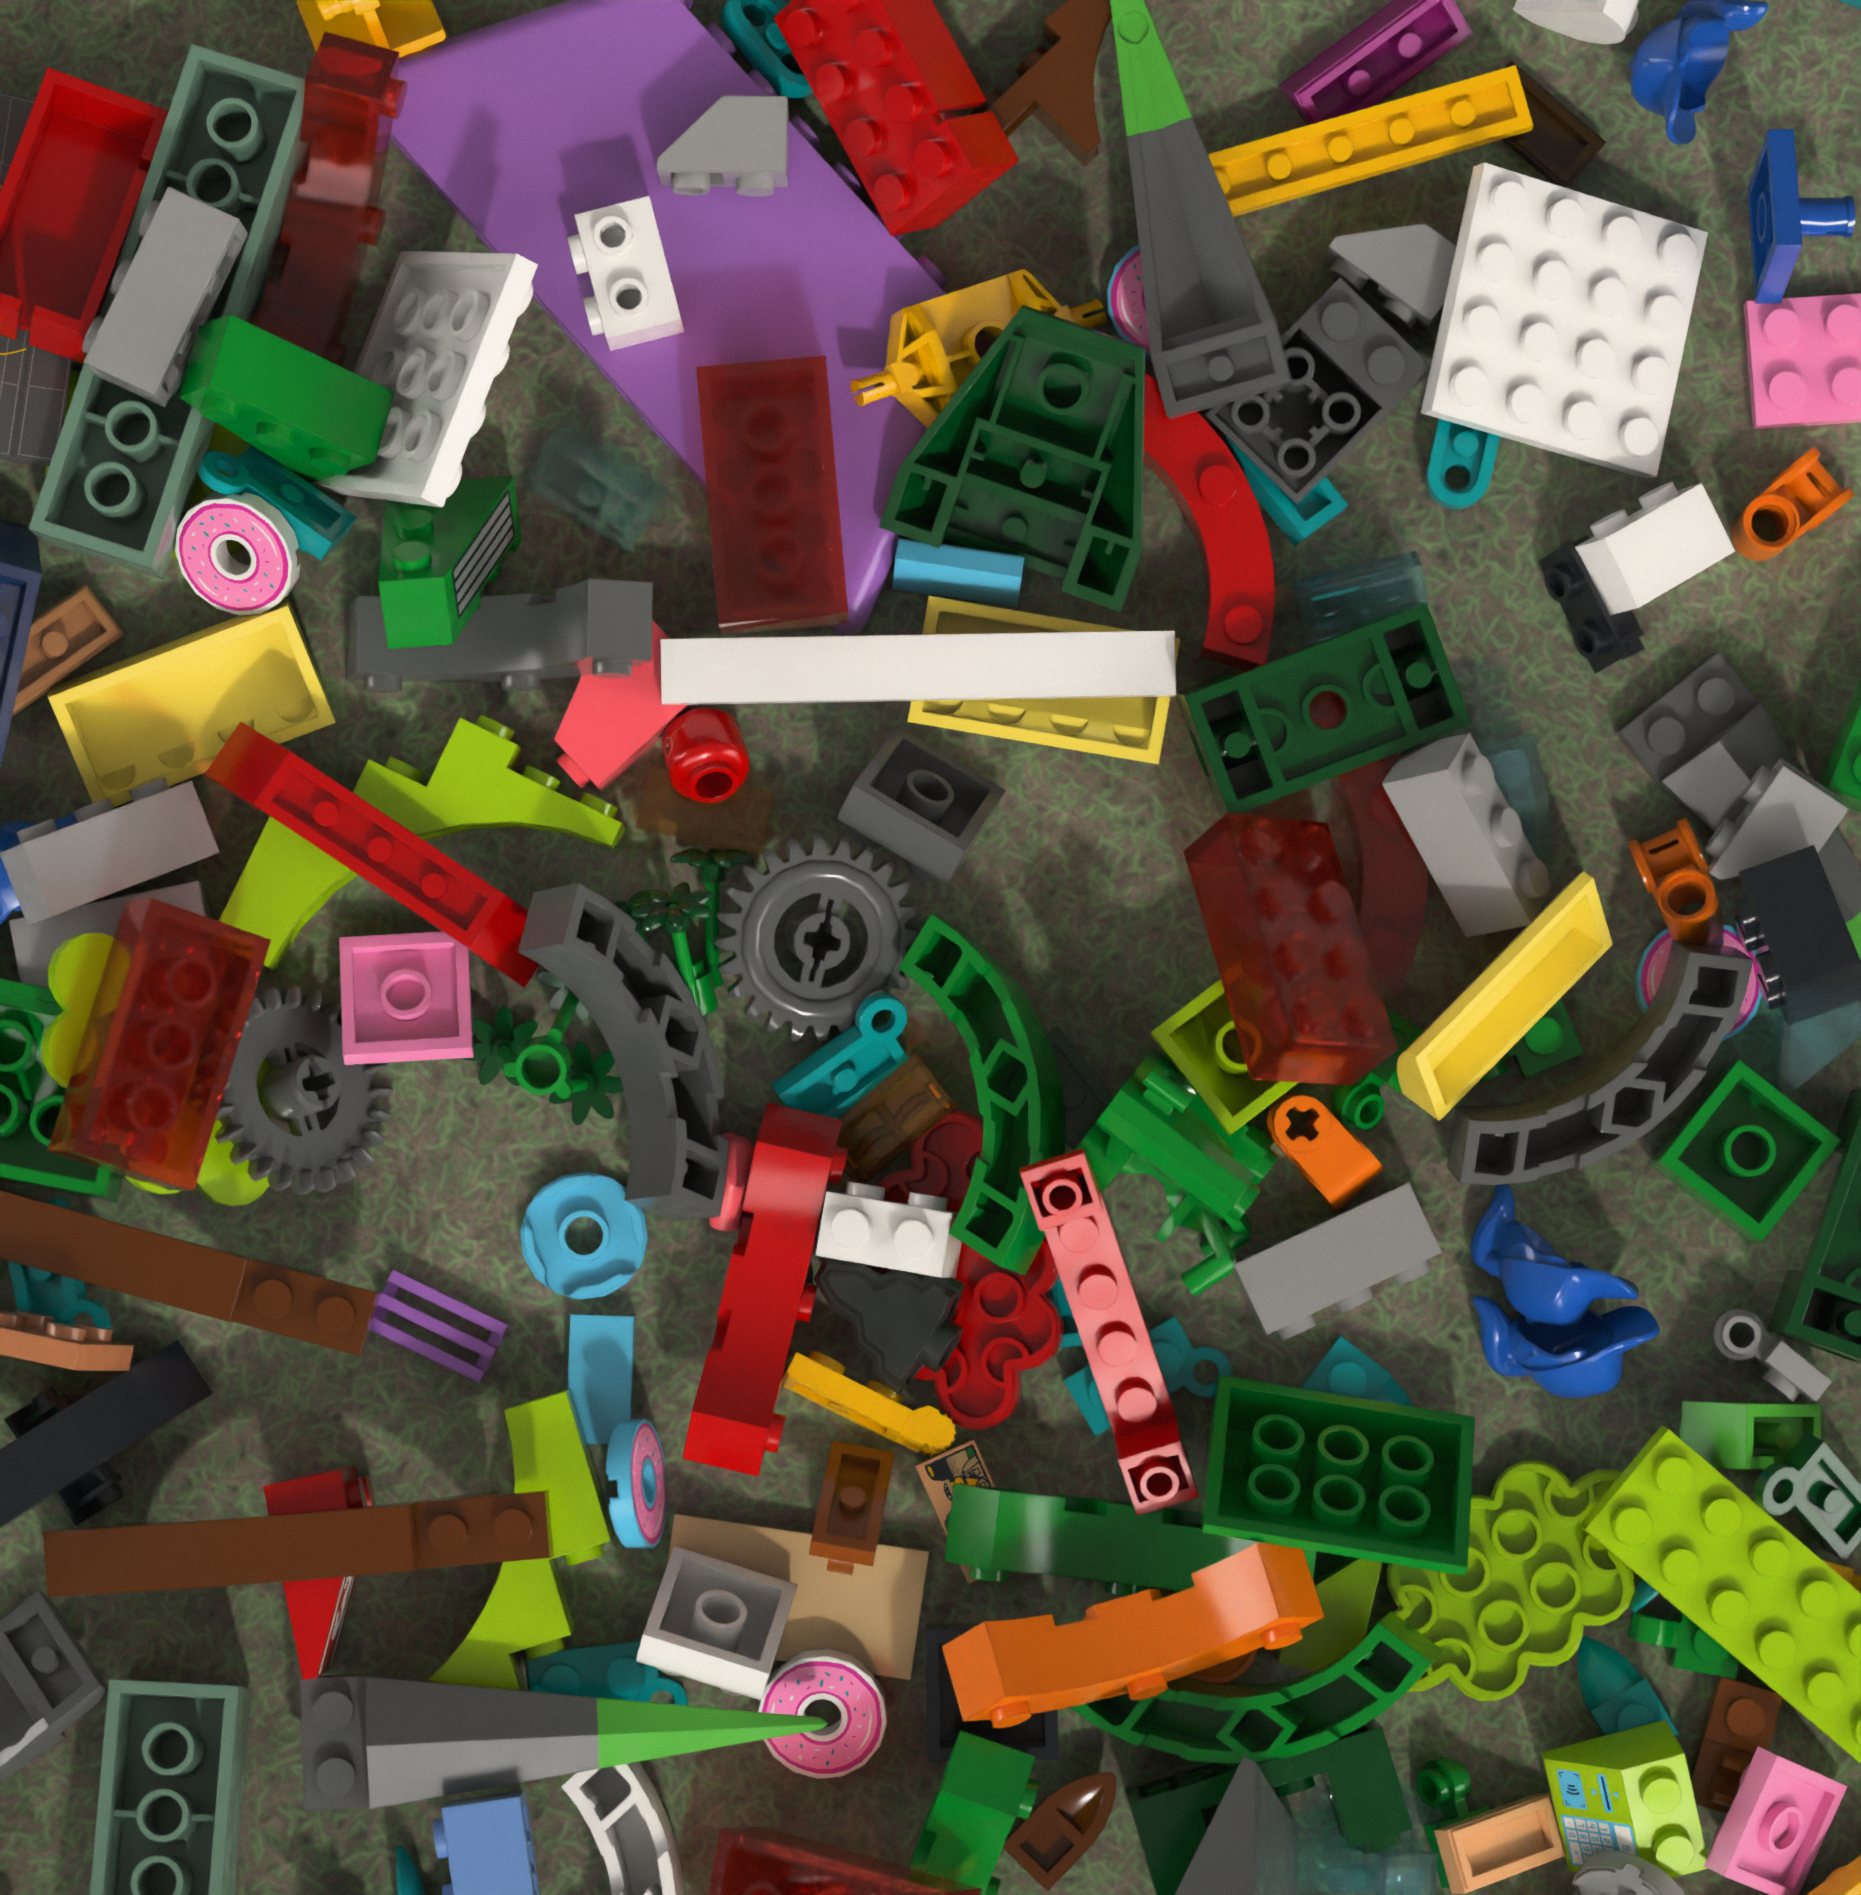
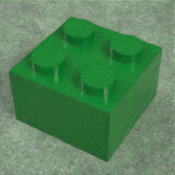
M1735 1060L1725 1063L1648 1163L1747 1242H1762L1837 1147L1841 1139L1741 1060Z

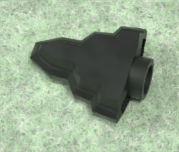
M824 1259L813 1278L830 1308L852 1323L854 1345L873 1360L872 1375L897 1395L904 1391L923 1365L937 1373L948 1361L962 1337L964 1328L952 1321L951 1318L954 1315L966 1284L953 1277L922 1276L917 1273L895 1269L881 1274L866 1264Z

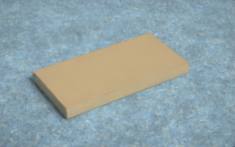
M680 1513L674 1514L667 1565L674 1546L798 1584L775 1660L789 1662V1658L803 1651L829 1648L855 1656L866 1665V1669L873 1675L906 1680L911 1679L929 1550L878 1543L873 1567L854 1563L853 1574L847 1575L827 1571L828 1558L809 1555L812 1533Z

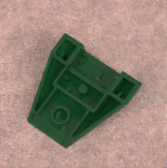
M1022 305L900 464L879 527L940 548L945 538L973 549L1025 557L1023 566L1064 580L1060 591L1121 612L1143 551L1145 347Z

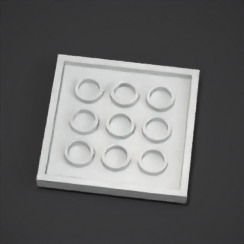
M1485 162L1473 166L1421 413L1643 478L1657 477L1708 232Z
M401 251L353 373L395 392L375 463L348 471L345 475H335L313 483L310 482L309 484L333 494L443 507L446 498L454 493L461 480L462 465L460 463L468 442L478 432L486 414L484 402L492 381L502 371L508 360L510 352L508 340L517 317L527 309L533 295V284L531 282L538 264L512 253Z

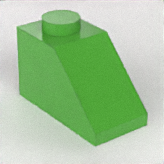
M1682 1401V1420L1679 1426V1438L1714 1468L1766 1469L1769 1465L1776 1462H1783L1807 1432L1821 1440V1404Z

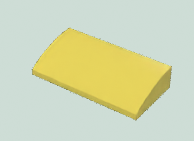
M928 596L922 635L1118 632L1136 630ZM1175 637V661H1176V662H1177V656H1178V650H1179V644H1180V638H1178V637ZM1170 697L911 701L907 722L1159 764Z
M289 597L284 598L279 604L262 614L237 616L61 683L52 688L48 695L50 704L92 802L96 803L110 798L113 808L132 801L129 790L164 777L168 785L171 786L205 773L240 721L278 744L336 723Z
M1584 871L1578 874L1401 1053L1397 1061V1076L1402 1094L1440 1121L1613 945L1593 877Z

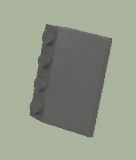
M1243 1756L1175 1895H1298L1297 1827L1255 1761Z

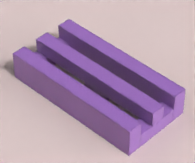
M393 1269L384 1291L381 1292L378 1298L370 1330L476 1382L482 1383L509 1324ZM400 1287L492 1331L487 1342L396 1299L395 1297ZM391 1311L480 1354L476 1365L385 1322L384 1320L388 1312Z

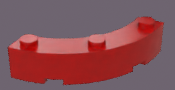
M1145 373L1144 464L1169 489L1170 494L1183 512L1196 539L1204 568L1207 610L1205 633L1199 657L1245 671L1266 663L1272 636L1275 606L1274 566L1268 533L1258 502L1243 470L1227 445L1198 412L1174 419L1167 418L1158 382Z
M767 1102L756 1140L742 1211L744 1213L737 1242L734 1244L718 1309L717 1326L712 1346L707 1352L693 1404L682 1459L759 1476L765 1451L778 1453L786 1415L775 1413L797 1320L809 1323L818 1286L806 1283L821 1221L826 1191L828 1190L829 1183L841 1186L849 1148L837 1145L843 1121L841 1119Z

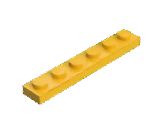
M1516 65L1208 155L1233 216L1236 217L1530 132L1533 129V122Z

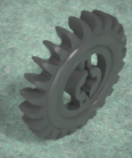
M813 833L808 853L803 852L795 839L788 837L786 839L787 859L781 860L770 849L764 848L762 855L767 868L764 873L748 865L741 867L751 886L748 890L732 886L726 888V893L739 905L737 911H718L716 913V917L721 922L733 928V933L715 937L713 943L718 948L733 951L734 955L718 963L717 969L723 974H740V977L727 989L731 997H742L752 993L748 1004L743 1010L747 1017H755L768 1009L767 1019L764 1023L765 1029L768 1032L776 1031L788 1020V1035L792 1041H798L805 1033L807 1027L811 1026L815 1040L821 1044L828 1037L830 1025H835L840 1034L852 1027V1019L856 1017L860 1004L866 998L876 993H888L890 988L903 991L910 988V983L899 973L900 969L898 967L907 954V951H905L906 946L913 944L920 933L917 929L905 927V923L916 917L920 910L915 904L899 905L898 903L909 890L908 882L900 880L887 885L894 869L891 861L884 860L878 866L870 869L873 859L872 847L863 845L853 858H850L849 840L842 835L837 838L831 853H828L823 837L818 833ZM818 893L815 906L808 905L798 909L789 917L785 926L784 939L787 947L801 961L797 978L793 979L780 966L774 950L775 929L783 912L796 900ZM828 899H830L829 907H828V910H827L826 907H827ZM845 899L859 913L864 927V948L856 965L844 977L821 985L824 971L837 966L845 959L850 949L848 928L838 917L842 900ZM821 925L830 934L827 943L817 942L813 950V947L804 941L806 931L817 932ZM811 968H813L811 978L809 979ZM873 1017V1019H872V1024H871L872 1026L875 1025V1019H874V1017Z
M298 985L285 987L280 993L277 988L268 987L261 990L257 997L247 996L240 999L237 1004V1011H229L222 1015L220 1024L223 1031H217L209 1035V1046L216 1054L204 1057L202 1059V1068L212 1075L213 1079L201 1084V1092L205 1096L214 1098V1105L205 1110V1115L208 1120H219L222 1125L215 1134L217 1142L220 1144L231 1141L234 1145L230 1152L231 1161L236 1165L249 1160L248 1175L254 1181L268 1175L270 1187L277 1192L290 1186L291 1190L300 1196L311 1192L313 1189L325 1193L335 1188L337 1182L346 1183L353 1180L357 1175L355 1168H362L373 1162V1156L365 1148H373L385 1142V1137L376 1130L370 1129L369 1124L384 1123L392 1117L390 1112L375 1108L373 1100L390 1095L393 1089L390 1087H376V1085L371 1084L373 1074L385 1070L388 1067V1063H375L371 1065L344 1064L342 1024L339 1025L337 1023V1018L341 1013L340 1000L329 1003L319 1010L323 997L321 990H312L301 997V988ZM296 1049L307 1053L308 1056L299 1058ZM266 1056L268 1057L271 1070L262 1079L260 1087L261 1101L266 1111L273 1118L282 1122H288L291 1134L280 1130L267 1117L258 1098L256 1081L260 1064ZM328 1109L326 1119L319 1126L316 1113Z

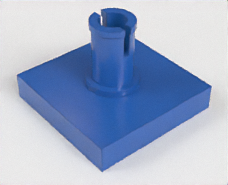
M1768 129L1748 186L1755 304L1781 303L1802 248V236L1851 237L1855 224L1853 196L1799 198L1794 129Z

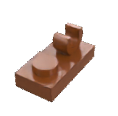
M832 1441L809 1555L828 1558L827 1571L852 1575L854 1563L873 1567L895 1452Z
M1717 1677L1690 1772V1780L1697 1805L1728 1814L1738 1792L1741 1775L1751 1763L1757 1747L1769 1749L1783 1699L1776 1692L1731 1678Z

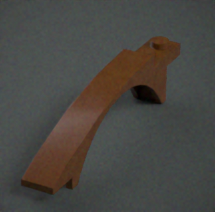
M1067 0L1043 23L1042 36L1053 47L1048 51L1041 45L1031 52L1016 70L1020 78L1004 94L998 89L990 92L985 97L986 101L979 107H975L971 115L993 111L1008 138L1033 114L1086 167L1099 155L1097 146L1101 142L1095 115L1094 73L1100 46L1107 27L1112 20L1110 0Z
M0 1189V1258L227 1322H236L357 1356H363L379 1292L327 1279L326 1275L158 1234Z
M548 1490L497 1494V1491L324 1511L198 1521L132 1522L110 1526L43 1532L48 1597L410 1572L426 1568L543 1559L554 1556Z

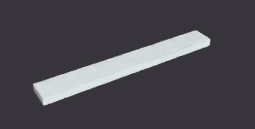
M1175 631L660 639L662 705L1174 697L1176 695Z

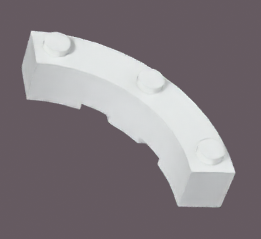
M640 1762L577 1772L561 1786L579 1809L592 1832L601 1857H604L612 1895H684L680 1857L671 1824L659 1795Z

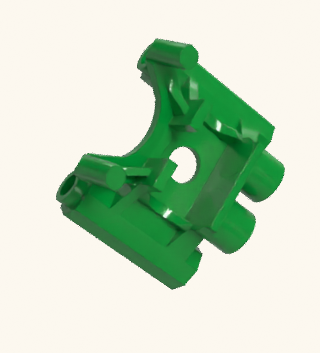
M1152 1047L1133 1074L1125 1080L1124 1085L1119 1088L1114 1099L1074 1150L1083 1148L1098 1179L1102 1193L1119 1171L1123 1174H1149L1161 1182L1165 1189L1170 1209L1163 1224L1154 1235L1162 1243H1165L1178 1225L1205 1234L1206 1239L1201 1241L1199 1246L1206 1259L1181 1274L1184 1284L1194 1296L1232 1273L1236 1263L1233 1251L1247 1243L1252 1235V1227L1245 1212L1261 1191L1256 1186L1280 1156L1270 1148L1274 1140L1250 1122H1247L1229 1136L1170 1059L1154 1047ZM1217 1217L1220 1220L1224 1218L1228 1225L1222 1228Z

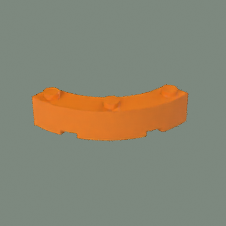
M1255 1543L1228 1558L1191 1573L1195 1585L1191 1588L1164 1598L1161 1595L1160 1589H1147L1125 1597L1095 1604L1085 1610L1086 1617L1083 1618V1621L1055 1626L1053 1615L1048 1614L980 1623L942 1646L963 1721L991 1720L994 1728H1006L1028 1720L1031 1714L1073 1707L1126 1693L1129 1694L1131 1700H1143L1168 1689L1166 1682L1210 1668L1263 1646L1267 1650H1273L1298 1642L1303 1637L1300 1629L1325 1617L1303 1549L1269 1543Z

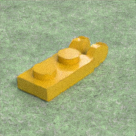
M811 1351L809 1357H806L796 1352L783 1378V1387L894 1443L896 1442L916 1453L921 1451L923 1456L928 1455L930 1458L946 1452V1448L951 1446L950 1442L955 1441L954 1435L957 1432L954 1428L956 1424L952 1423V1418L949 1419L946 1416L947 1414L941 1415L940 1410L930 1405L911 1410L900 1404L903 1399L901 1394L897 1395L886 1385L877 1381L869 1380L865 1387L843 1376L846 1368L838 1361L822 1353Z

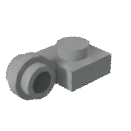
M1731 1309L1721 1314L1715 1321L1712 1329V1340L1718 1352L1726 1358L1739 1361L1756 1357L1755 1360L1768 1370L1761 1379L1789 1402L1793 1403L1798 1395L1804 1400L1816 1402L1832 1383L1829 1378L1782 1340H1776L1766 1332L1762 1321L1753 1312L1745 1309ZM1738 1322L1742 1323L1748 1331V1339L1740 1347L1735 1346L1729 1338L1731 1327Z

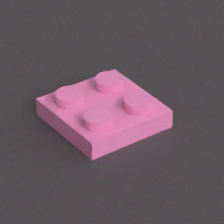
M1861 293L1782 298L1781 303L1755 304V300L1746 301L1743 308L1753 429L1861 422Z
M442 931L339 937L342 1052L345 1065L474 1057L468 948Z
M1758 1746L1751 1763L1741 1775L1738 1792L1724 1823L1717 1829L1714 1835L1712 1849L1704 1866L1724 1877L1769 1895H1799L1848 1786Z

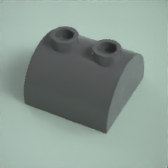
M896 726L853 784L837 819L851 827L852 836L860 844L869 845L872 849H879L884 846L904 858L907 869L915 877L924 881L939 879L948 885L965 861L1006 790L901 727Z

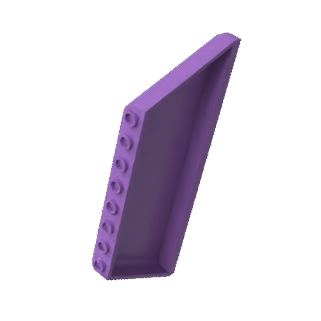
M568 0L445 38V40L428 46L419 52L407 54L366 70L358 76L343 79L341 82L346 91L492 253L518 254L538 264L531 282L533 284L532 297L835 634L837 636H858L865 630L895 563L898 539L906 538L905 536L880 528L879 524L898 468L926 432L927 428L893 396L867 403L862 407L858 406L853 398L862 392L875 389V387L852 394L850 384L854 379H860L883 371L886 365L891 315L903 308L945 295L946 293L941 288L947 281L938 268L925 255L922 254L916 260L899 242L905 237L904 234L890 235L878 211L872 213L857 196L863 189L856 178L839 161L831 167L815 150L821 144L811 128L797 115L789 120L788 187H774V194L752 197L737 194L736 187L710 186V193L706 195L687 196L673 193L672 186H661L657 172V158L723 95L778 96L770 83L756 69L746 74L731 56L737 50L725 33L713 22L705 28L689 11L695 6L693 0ZM649 196L684 332L610 351L605 333L592 335L583 298L595 295L590 274L586 272L577 275L567 237L579 234L575 214ZM983 331L978 332L975 338V349L980 358L988 351V344L983 338L986 332Z

